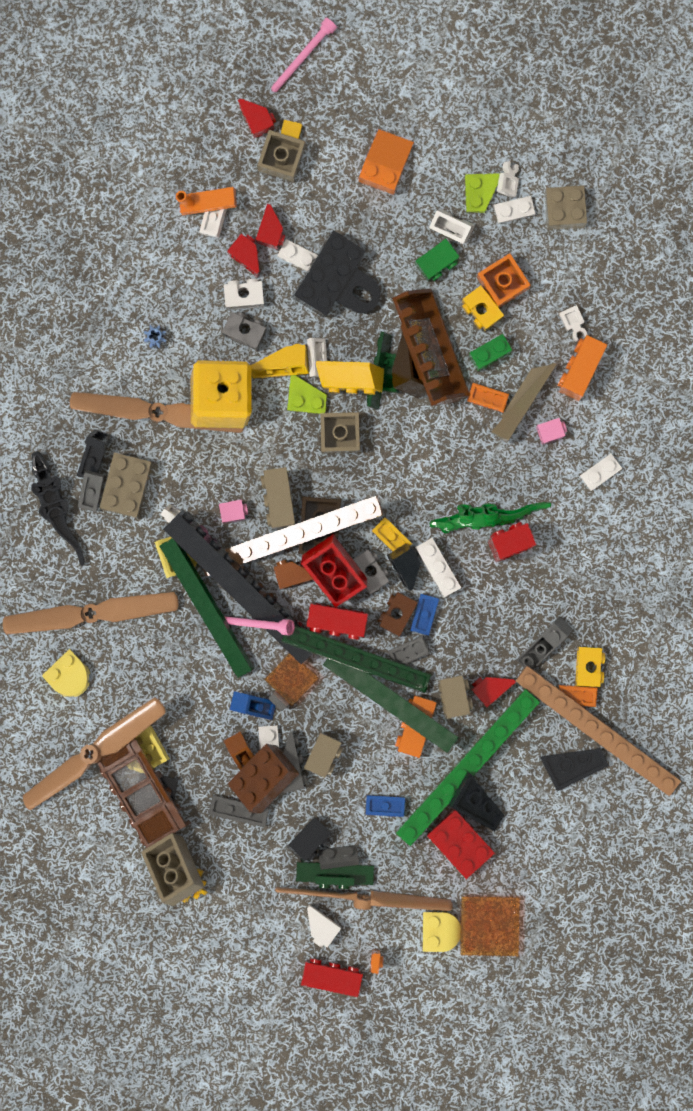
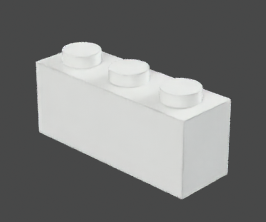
M433 538L415 547L443 598L461 588Z

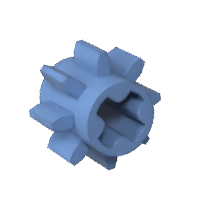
M150 325V330L148 332L144 331V334L147 336L144 342H150L151 349L154 345H157L160 349V344L167 342L163 338L167 333L166 331L160 332V325L157 328H153ZM153 333H156V335H159V336L157 337V338H158L157 341H154V339H150V338L153 337V335H152Z

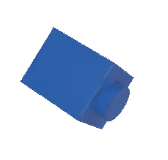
M234 691L229 710L272 720L275 705L269 699Z

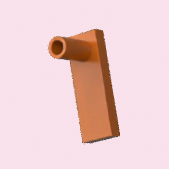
M234 187L190 194L178 191L175 196L176 200L180 203V214L183 216L237 207L236 189Z

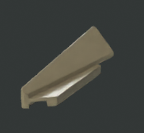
M552 363L530 370L502 414V420L492 430V434L506 443L509 441L557 364Z

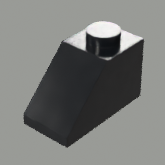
M405 543L389 553L387 557L403 586L411 591L414 588L421 563L418 559L420 555L417 549Z

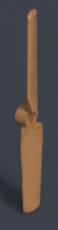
M73 392L70 397V408L131 420L150 418L155 423L166 421L181 428L242 433L244 428L194 427L191 424V405L185 403L164 406L161 403L150 404L139 398ZM156 408H160V412H163V415H159V418L155 417V414L152 413L156 411Z
M170 592L110 598L98 605L88 604L83 608L64 605L5 616L3 618V630L5 634L67 629L84 621L95 623L99 619L118 622L177 611L179 601L176 593ZM89 608H92L93 611H96V615H93V619H90V616H86V613L89 612Z
M153 698L103 731L93 745L84 746L80 754L70 757L23 795V802L26 808L32 810L80 778L91 764L98 763L102 756L116 753L166 713L162 702L157 698ZM89 751H94L92 754L93 758H88Z
M286 887L275 888L277 893L354 901L353 906L361 910H370L373 906L451 911L453 908L450 899L371 890V895H365L356 892H333Z

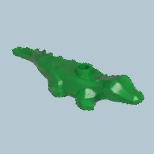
M485 503L481 507L461 504L457 506L458 514L431 520L429 525L431 528L441 529L445 534L464 527L478 530L482 529V527L503 526L508 523H515L516 520L523 519L525 515H529L534 511L551 507V503H533L515 510L497 509L496 504Z

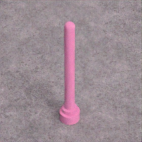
M325 18L322 21L321 30L272 85L271 90L273 92H277L326 34H332L336 30L337 26L330 19Z
M224 616L230 625L278 630L282 635H292L294 632V622L288 619L271 622Z

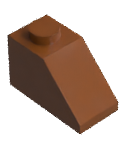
M287 560L277 562V566L273 567L280 590L313 580L305 568L293 562L288 563Z
M241 731L224 740L232 759L239 770H241L254 757Z

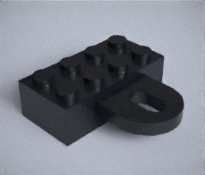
M333 230L291 298L322 317L327 316L335 301L354 313L363 314L373 310L379 303L380 288L373 278L356 268L365 250ZM360 287L370 294L371 300L368 303L361 301L353 295V289Z

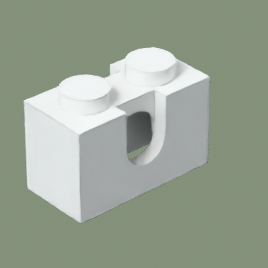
M443 209L437 210L429 228L462 244L467 243L475 225L464 219L459 220L453 217V214Z
M249 279L247 283L239 284V281L235 280L224 284L226 310L264 307L262 281ZM243 289L249 291V295L246 298L239 296V292Z

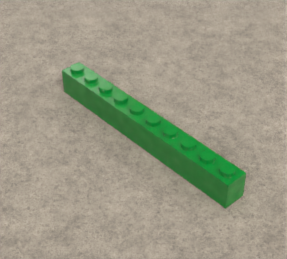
M524 689L395 833L411 846L450 803L466 773L469 772L474 776L540 702Z

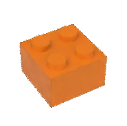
M510 253L479 272L476 277L498 308L521 295L531 286Z

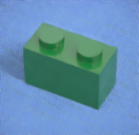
M445 239L415 261V265L428 282L431 280L435 282L443 276L442 272L447 268L450 271L458 265L457 261L460 256L448 240Z
M501 334L471 351L468 356L477 372L511 354L512 349L504 335Z

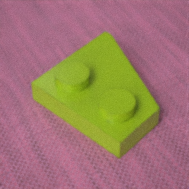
M500 173L465 174L466 213H485L497 188Z
M291 375L287 411L313 414L325 413L327 395L296 375Z

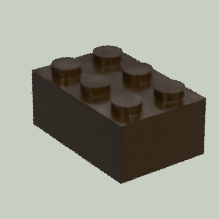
M303 497L301 522L341 509V499ZM339 531L299 544L298 555L302 556L333 534L338 539Z

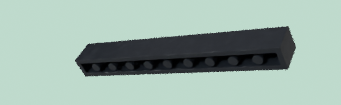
M182 509L163 529L255 620L279 622L283 619L292 620L295 626L305 629L304 624L294 619L289 609L285 606L282 607L277 602V598L272 593H268L264 589L263 584L259 580L254 579L250 575L249 570L236 561L232 553L226 552L222 548V544L217 539H213L208 534V530L194 520L195 518L190 512ZM265 629L300 664L304 663L313 654L281 642L283 635L278 630Z

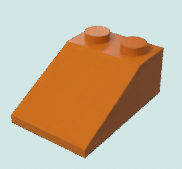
M378 129L359 175V182L394 195L414 142Z

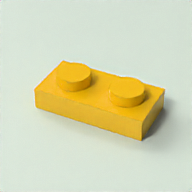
M386 517L372 530L392 552L405 543L409 546L412 545Z

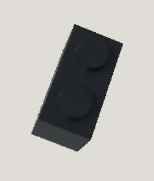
M314 817L286 847L302 862L306 860L310 862L317 855L315 850L319 846L323 848L330 841L328 836L331 832Z

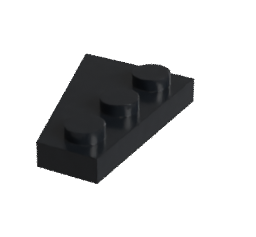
M600 748L539 756L556 791L609 766Z
M467 772L448 806L495 832L504 814L485 793V790L476 782L472 774Z

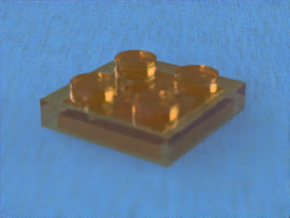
M289 653L264 680L293 706L319 678Z

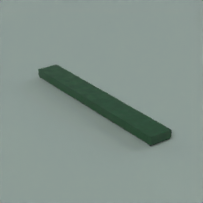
M173 539L160 545L159 547L237 678L255 669L185 550Z
M295 625L292 635H283L281 642L421 693H426L431 675Z
M326 659L323 666L446 753L450 752L459 739L454 733L369 673L330 659Z

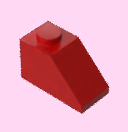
M238 100L239 107L253 138L266 134L269 130H275L274 123H276L272 112L268 113L267 108L247 100Z
M267 204L257 233L256 243L278 250L279 245L283 246L286 235L283 234V227L272 206Z
M240 234L227 250V253L258 278L260 270L257 247L254 244L256 241L249 235L244 236Z
M479 677L472 683L473 688L471 691L485 707H488L515 684L516 681L514 679L485 677L482 680Z

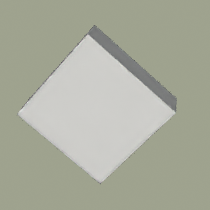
M278 690L269 697V700L280 711H283L290 704Z

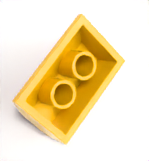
M316 361L321 385L323 388L328 389L329 393L339 394L340 391H346L348 394H358V391H364V394L375 395V392H382L384 369L370 362Z

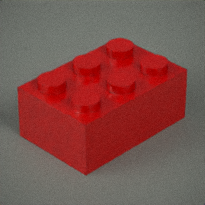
M522 522L516 523L509 527V531L505 532L502 529L490 536L491 539L488 541L496 563L532 549L536 545L528 523L524 525Z
M334 534L302 555V566L335 608L367 587V577Z
M311 602L306 627H310L312 632L321 633L322 630H327L330 635L340 636L341 633L348 634V638L359 640L360 637H364L368 612L340 607L335 608L334 606Z
M455 809L426 834L465 879L470 877L495 854Z

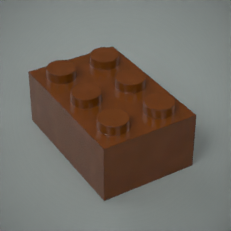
M265 744L230 780L228 785L249 812L261 814L300 773L277 745Z

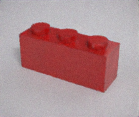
M310 958V961L306 960L301 981L302 986L358 997L363 972L359 971L360 968L348 966V969L341 968V964L329 962V965L322 964V960Z

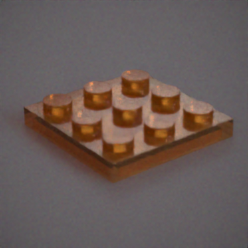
M461 896L460 955L519 956L520 898Z

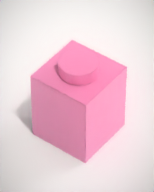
M560 418L536 426L542 445L564 438L567 432L564 421L561 422Z
M242 500L219 504L223 524L246 520L245 515H248L247 504H243Z

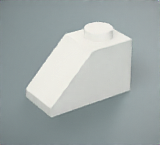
M309 904L307 911L311 936L314 938L313 942L320 947L326 946L328 948L340 931L341 926Z

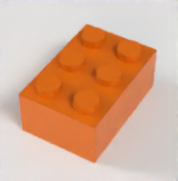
M588 335L584 339L580 338L574 349L576 356L572 355L565 368L568 369L567 374L563 373L557 386L560 387L558 392L580 401L607 344Z

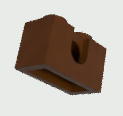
M399 592L396 595L392 594L387 602L390 606L387 612L383 611L378 619L381 622L379 627L400 637L418 602ZM394 608L400 609L402 617L394 619L391 616V611Z

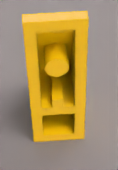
M301 344L286 346L252 364L251 376L255 379L309 374L308 350L306 345Z

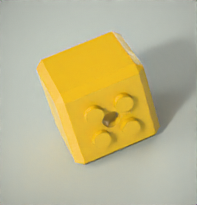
M198 360L193 365L191 373V424L194 427L244 428L248 424L252 413L251 365L243 361ZM224 384L227 386L228 391L220 393L217 390V386Z

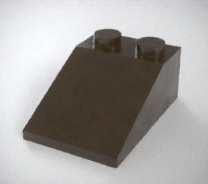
M402 332L392 368L393 387L413 397L420 398L427 395L422 379H419ZM415 334L419 344L427 343L429 346L431 345L429 338ZM432 352L422 353L425 363L433 361Z

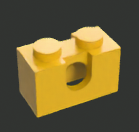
M481 285L462 299L463 310L466 314L469 315L471 313L475 318L473 322L479 330L487 331L504 317V314ZM484 306L486 313L478 314L476 307Z
M577 647L575 686L600 687V683H604V672H601V664L605 663V653L602 652V648ZM588 662H593L596 666L595 671L592 673L586 670Z

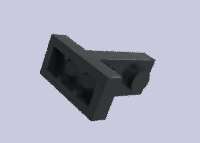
M95 429L86 437L85 444L87 445L76 476L84 478L86 470L99 473L106 448L111 443L113 435Z

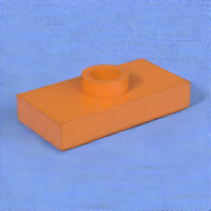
M472 383L467 402L503 413L509 394Z
M558 685V689L581 706L596 707L597 687Z
M378 949L372 950L370 966L371 972L379 974V968H383L384 956H380V950Z

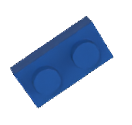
M420 594L410 631L429 636L439 602L438 598Z
M366 795L365 815L404 817L405 797Z

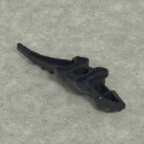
M39 451L33 452L32 472L38 482L32 484L31 490L39 497L41 503L38 512L72 546L78 556L80 566H84L85 559L82 549L66 521L69 503L67 500L62 499L60 493L61 480L57 476L51 478V469L48 462Z

